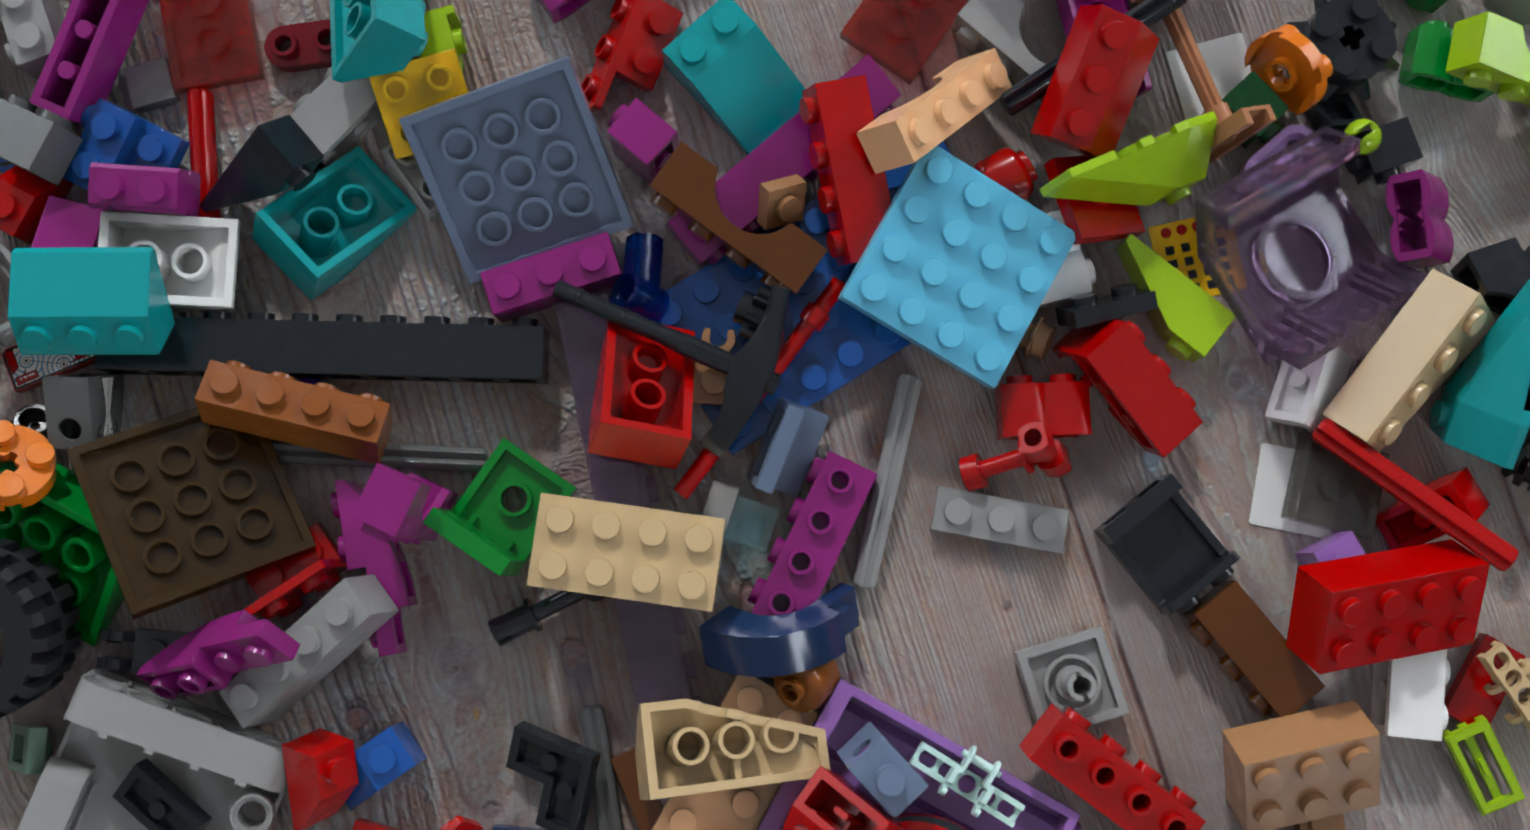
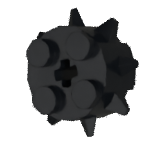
M1314 0L1315 13L1307 21L1288 22L1287 24L1295 26L1332 63L1333 72L1327 78V89L1321 101L1326 102L1331 95L1348 94L1353 91L1364 101L1370 99L1369 79L1378 72H1395L1399 68L1400 64L1392 57L1398 46L1394 32L1396 23L1391 21L1382 7L1379 6L1377 0H1331L1329 2L1327 0Z

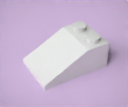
M101 211L98 247H154L171 310L234 309L241 223L239 219Z

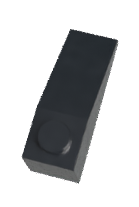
M290 114L260 124L203 199L199 207L205 213L272 196L290 188L295 192L299 191L313 181L316 176L313 170L324 158V155Z

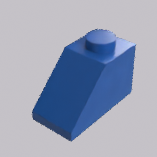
M404 721L388 727L355 750L359 783L345 804L350 811L427 759Z

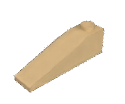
M686 698L638 704L635 758L640 800H655L811 779L820 765L831 770L825 729L745 713L732 708L704 704L700 701Z

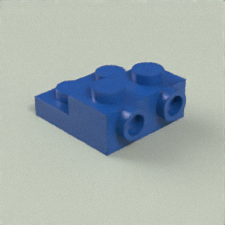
M99 98L96 105H89L82 113L80 122L84 131L80 138L83 141L63 178L88 191L91 162L178 168L190 142L118 104Z

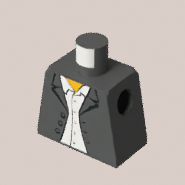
M75 373L42 377L48 442L53 445L54 449H69L121 432L124 374ZM71 464V474H75Z

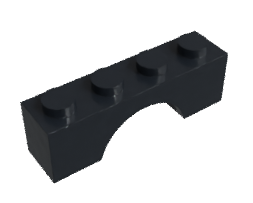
M1514 237L1467 253L1450 271L1456 281L1481 293L1490 311L1502 315L1530 279V256L1526 251L1522 250L1518 240ZM1530 386L1524 407L1526 411H1530Z

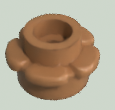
M1040 318L1036 324L1031 322L1019 343V346L1025 348L1027 358L1034 356L1043 360L1050 349L1056 327L1046 324L1045 318Z

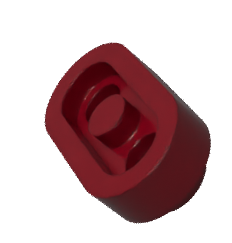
M330 19L283 25L273 29L267 35L264 43L267 58L276 68L284 72H299L331 67V44L328 46L322 45L323 39L331 35ZM292 41L289 50L280 51V46L283 42Z

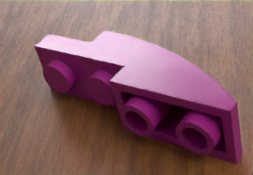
M344 479L335 481L336 492L331 494V507L335 518H340L343 536H339L337 540L339 557L343 563L347 562L348 570L366 569L367 575L374 574L399 609L394 616L369 637L373 648H378L379 657L407 652L401 608L418 605L406 557L400 544L390 540L388 543L383 542L361 531L364 523L351 517V514L363 490L355 482Z
M241 610L210 621L179 638L141 666L136 676L150 684V690L154 694L173 700L177 697L225 689L233 674L243 670L293 661L301 644L269 620H258L246 610Z

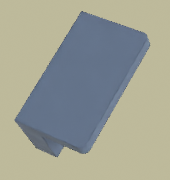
M780 397L748 476L752 485L756 489L770 494L776 489L797 496L829 420L828 415Z

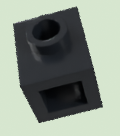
M1408 117L1379 126L1382 132V141L1380 146L1370 154L1357 155L1348 150L1345 144L1342 145L1345 166L1349 173L1354 175L1357 184L1373 179L1376 186L1385 184L1390 176L1402 174V169L1423 158ZM1373 130L1361 132L1350 141L1355 146Z

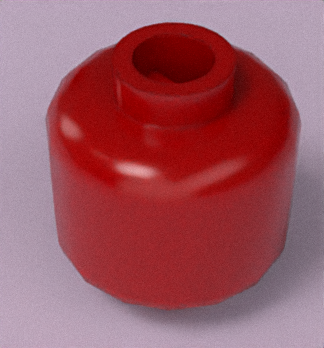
M1007 147L999 149L977 162L973 167L1024 200L1033 194V182L1038 179L1036 171L1026 154L1022 150L1015 152Z

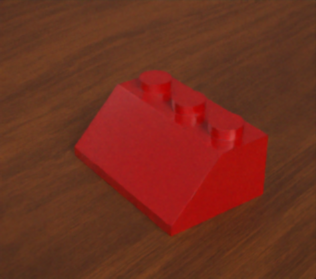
M1103 4L1080 6L1030 134L1092 159L1115 150L1160 38L1143 22Z

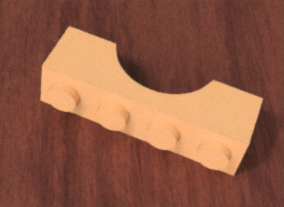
M996 48L955 61L932 78L936 85L935 87L912 101L883 113L856 133L875 174L917 162L1000 98L1003 92L1012 87L1007 70L1002 64Z

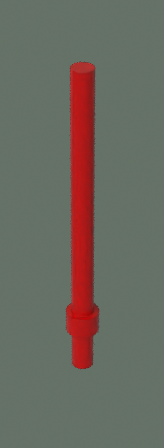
M833 277L814 303L808 302L798 317L801 320L782 344L774 372L782 375L814 331L820 332L830 319L827 314L838 301V297L845 286V283L840 279ZM767 393L763 395L761 401L765 398ZM704 448L674 487V490L688 500L719 457Z

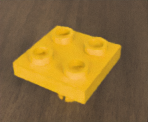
M455 48L412 59L403 71L369 77L396 159L414 155L399 122L402 116L469 92Z

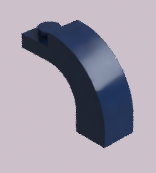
M839 583L811 605L801 610L781 615H759L732 606L726 607L699 626L705 666L739 676L774 677L807 671L834 660L846 652L845 636L859 626V611L855 587Z

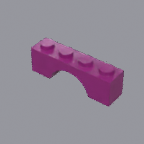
M377 463L351 517L364 523L361 528L362 532L387 543L390 540L398 544L400 541L406 544L411 542L419 545L421 540L436 541L439 535L422 523L433 507L451 510L458 493L420 475L410 472L406 475L394 468Z

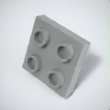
M1095 626L1013 652L1036 722L1051 703L1063 712L1069 706L1088 719L1092 723L1091 725L1130 713L1101 626Z

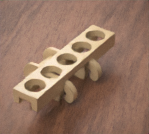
M1493 641L1490 644L1492 648L1489 651L1477 655V658L1491 676L1490 679L1495 684H1486L1483 688L1489 695L1505 691L1514 704L1511 709L1516 713L1514 715L1511 713L1505 714V720L1509 724L1523 722L1530 732V658L1519 659L1516 662L1504 643ZM1496 654L1504 664L1499 669L1495 668L1493 663ZM1515 680H1517L1516 683H1515L1513 686H1509V685H1511ZM1526 687V689L1519 695L1520 699L1518 700L1519 691Z

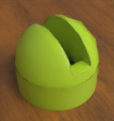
M1361 118L1354 120L1344 131V144L1354 154H1370L1381 144V129L1370 119ZM1369 126L1373 131L1354 146L1350 140Z

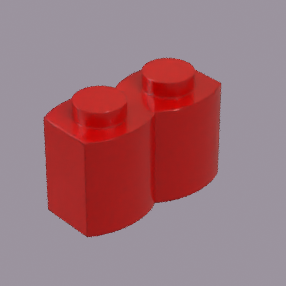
M1072 373L1050 375V382L1047 383L1033 382L1032 375L1007 376L1006 384H1000L995 388L997 439L1019 440L1017 431L1023 425L1031 422L1044 423L1052 432L1053 438H1077L1091 435L1089 381H1076V374Z

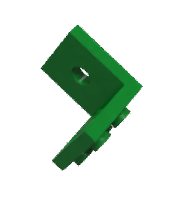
M503 437L452 511L433 507L422 523L498 576H517L531 556L540 494L548 493L572 497L578 488ZM512 487H521L527 495V503L519 512L508 511L503 502L505 493Z

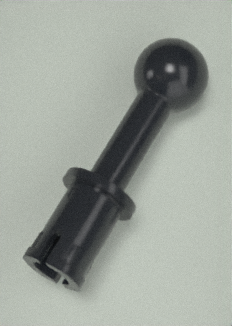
M561 590L535 604H532L529 598L523 599V605L489 620L488 625L496 642H498L499 646H503L534 629L538 632L543 630L541 620L583 599L596 602L606 597Z

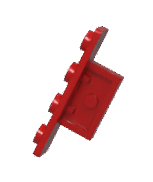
M615 0L610 10V18L613 20L607 34L600 38L594 51V57L597 60L593 70L586 75L581 83L591 112L601 110L614 76L644 92L653 91L664 64L662 50L673 41L683 12L662 0Z

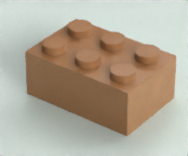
M1355 700L1222 730L1226 800L1243 830H1275L1380 805L1381 734Z

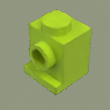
M453 4L425 11L424 23L425 31L428 32V41L421 57L455 48L462 72H464L465 67L461 55L468 53V48L461 29L463 28L461 19Z

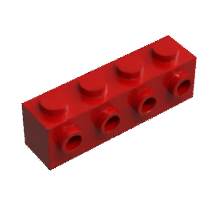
M866 75L815 83L802 91L803 98L800 99L799 104L802 121L805 125H809L812 143L809 144V158L812 167L815 170L818 169L821 187L818 189V202L822 213L827 214L830 232L827 233V246L831 257L836 258L837 267L858 263L891 204L885 171L875 174L856 134L875 120Z
M1051 703L1019 745L1029 760L1124 830H1200L1206 822L1193 809L1198 803L1194 798L1177 785H1174L1169 791L1159 783V780L1163 777L1159 772L1142 759H1139L1136 764L1126 759L1123 755L1127 749L1107 733L1098 738L1088 730L1092 723L1070 706L1063 712Z

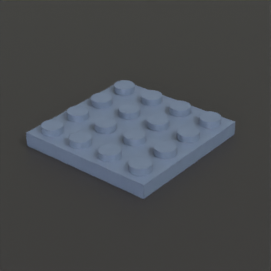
M570 55L415 111L399 119L470 284L482 281L480 272L604 232H608L611 235L634 227L633 217Z

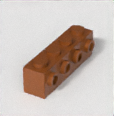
M210 360L194 399L203 423L373 464L381 463L393 427L390 403H386L376 395L362 393L359 396L341 392L337 387L323 382H318L315 385L296 381L294 377L283 372L263 373L252 370L246 364L238 361L222 363Z

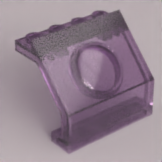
M1327 126L1320 128L1194 200L1198 258L1266 366L1277 359H1281L1300 370L1405 305L1428 275L1386 256L1377 247L1343 192L1339 182V166L1360 155V138Z

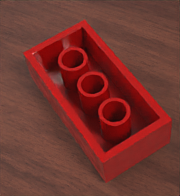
M1449 539L1298 566L1286 647L1318 674H1324L1474 644L1490 563L1454 540Z

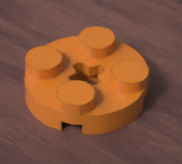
M1290 24L1270 30L1254 40L1248 47L1244 58L1245 67L1250 65L1251 72L1254 71L1288 105L1289 109L1287 111L1296 112L1294 115L1306 112L1323 98L1327 89V78L1333 72L1330 59L1326 55L1321 54L1306 36ZM1285 68L1290 74L1289 78L1283 75Z
M0 420V463L12 461L15 462V467L17 468L14 472L6 469L0 474V511H5L4 506H15L21 504V508L31 506L44 498L56 481L55 449L48 442V439L36 430L25 426L13 425L7 420Z

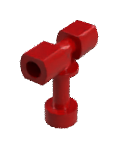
M1031 422L1023 425L1017 431L1019 437L1017 450L982 460L978 453L959 458V468L963 482L970 492L987 487L989 484L988 477L1023 466L1028 474L1034 473V466L1038 465L1039 469L1046 476L1061 477L1072 470L1068 449L1060 440L1053 439L1052 432L1044 423Z

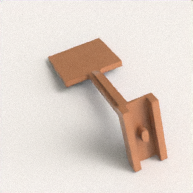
M1131 0L1132 3L1143 2V1H1144V0ZM1180 7L1163 18L1204 108L1202 114L1214 111L1218 118L1209 163L1215 162L1269 126L1277 118L1270 104L1240 108L1232 114L1228 103L1223 102Z

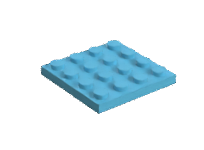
M936 146L912 164L838 299L988 389H994L1076 240L1075 232L941 147Z

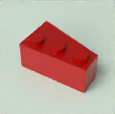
M1114 319L1078 329L1073 328L1051 348L1052 351L1059 358L1063 356L1070 357L1085 374L1079 380L1089 381V388L1093 385L1097 388L1110 405L1107 411L1144 451L1166 457L1203 423L1194 411L1196 407L1194 399L1184 389L1175 386L1169 378L1171 374L1169 366L1159 356L1150 353L1143 344L1146 340L1145 335L1133 322Z

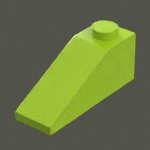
M1130 234L1120 243L1116 251L1131 282L1137 283L1138 289L1156 292L1158 308L1146 311L1157 335L1166 342L1165 348L1179 360L1187 361L1188 359L1193 363L1205 357L1237 315L1138 238Z

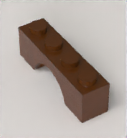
M681 141L649 185L647 191L654 195L650 202L671 217L677 212L690 221L687 229L704 242L709 244L712 238L727 249L723 255L741 269L745 270L750 265L763 275L759 281L766 288L771 290L772 284L789 287V295L797 294L828 249L793 223L768 234L749 233L734 226L724 216L717 202L715 183L718 168Z

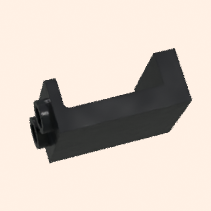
M1172 473L1159 476L1098 526L1094 532L1160 613L1174 614L1177 612L1178 615H1182L1200 601L1197 594L1209 584L1212 587H1216L1227 580L1234 573L1231 566L1240 557L1235 551H1228L1182 497L1178 491L1183 486Z

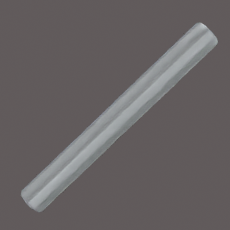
M901 374L897 381L876 472L877 476L874 481L853 572L852 584L866 589H874L876 586L920 394L922 380L914 375Z

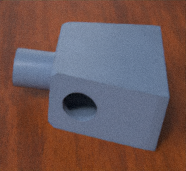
M868 721L837 751V754L850 772L894 819L930 786L871 721ZM869 744V746L861 754H859V752Z

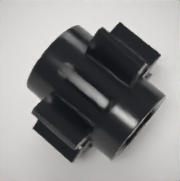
M760 286L757 295L749 291H745L732 320L742 325L739 336L750 340L755 334L767 308L770 289Z

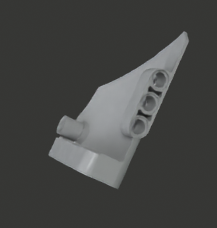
M92 669L80 678L63 720L67 719L70 721L56 756H52L46 764L17 830H148L112 797L133 766L146 758L212 817L204 830H267L277 813L287 788L281 747L286 742L253 727L243 729L238 720L182 697H177L173 700L162 698L154 694L150 690V685L111 671ZM249 801L259 802L266 810V817L261 820L247 818L243 812V804Z

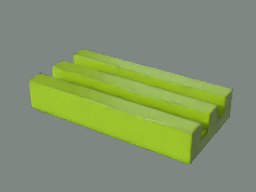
M1481 714L1474 717L1475 722L1470 724L1466 722L1456 725L1458 729L1451 732L1448 729L1444 730L1442 739L1477 811L1482 816H1485L1526 798L1488 720ZM1481 733L1509 793L1501 794L1475 741L1474 735ZM1464 740L1492 797V800L1486 802L1458 745V742Z

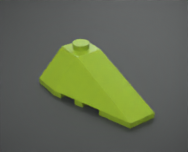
M1214 111L1179 122L1170 128V132L1153 138L1152 134L1117 153L1115 150H1112L1069 168L1039 190L1043 197L1140 206H1150L1166 200L1169 206L1190 197L1193 194L1190 187L1206 178L1218 118Z

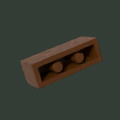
M1225 580L1214 587L1192 609L1183 614L1191 623L1187 629L1192 637L1202 647L1207 648L1210 646L1220 658L1216 662L1219 669L1233 683L1239 681L1249 692V695L1246 697L1247 702L1261 717L1277 718L1294 714L1325 687L1309 666L1286 647V639L1236 580Z

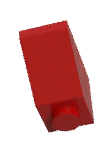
M14 166L0 175V230L32 245L49 195L66 199L74 183L62 178L59 186L18 166Z
M1467 466L1425 484L1476 521L1490 505ZM1399 500L1372 516L1391 550L1421 545L1446 535L1445 532Z
M319 728L282 744L294 830H304L337 814L359 783L353 740Z

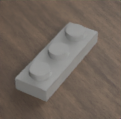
M938 486L930 530L1062 554L1070 510Z

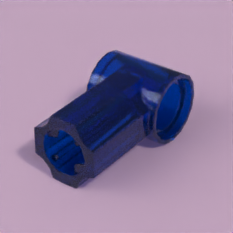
M639 232L626 237L623 274L615 281L610 293V302L625 309L630 308V311L655 322H659L662 319L669 305V294L666 290L660 288L664 249L661 237L654 233Z

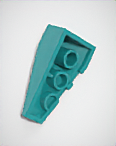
M1530 279L1445 386L1441 399L1433 404L1429 417L1430 429L1444 443L1511 470L1515 466L1530 427V411L1524 410L1530 386Z

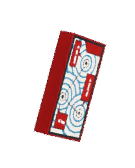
M18 345L5 349L1 354L14 390L19 393H25L42 386V377L71 374L95 364V355H21Z

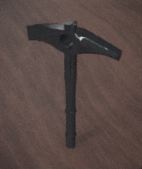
M559 280L555 285L552 296L574 305L575 309L581 308L619 325L620 328L624 327L690 360L727 375L725 378L724 401L719 416L711 429L698 443L718 457H721L736 440L754 413L763 395L767 393L773 396L781 382L782 375L774 371L784 337L790 294L789 287L772 284L767 308L755 334L735 355L692 335L666 327L630 311V308L625 309L585 291V288L580 289L562 280Z

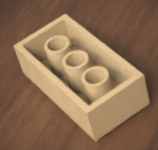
M541 493L526 585L713 612L726 519Z

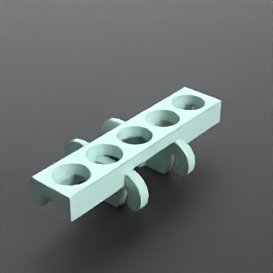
M921 741L909 763L941 783L937 794L942 797L945 796L948 791L947 787L974 803L971 810L972 816L977 818L981 813L980 809H983L1010 827H1014L1015 820L1026 806L991 784L995 777L1000 778L1002 772L999 771L1002 763L999 760L992 765L976 755L977 747L972 745L968 751L966 749L962 751L961 755L964 758L959 764L924 741ZM923 751H927L936 757L935 764L930 768L919 762V756ZM943 763L951 766L945 778L938 774L939 767ZM972 763L987 772L986 777L983 779L968 770L969 764ZM964 775H970L975 780V786L970 792H963L958 787V781ZM984 788L978 797V792L980 791V789ZM994 793V800L990 804H987L992 794ZM1002 800L1014 806L1013 813L1008 817L997 811V806Z

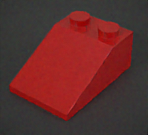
M607 320L590 416L587 453L677 469L692 436L694 361L624 327L620 328L619 325ZM664 325L695 337V331Z

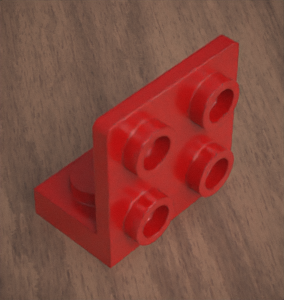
M317 522L309 527L316 544L315 552L246 577L258 600L243 610H246L255 618L264 617L269 620L278 615L279 619H282L300 609L304 605L301 599L316 590L318 594H321L342 580L339 574L347 569V562L343 563L341 561L338 547L322 523Z

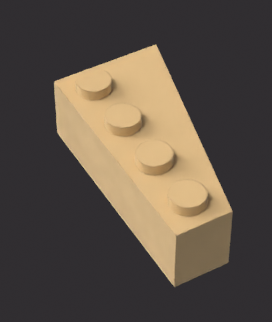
M1433 268L1322 415L1337 423L1378 453L1384 446L1391 445L1401 433L1406 422L1473 351L1495 324L1496 320L1481 293Z

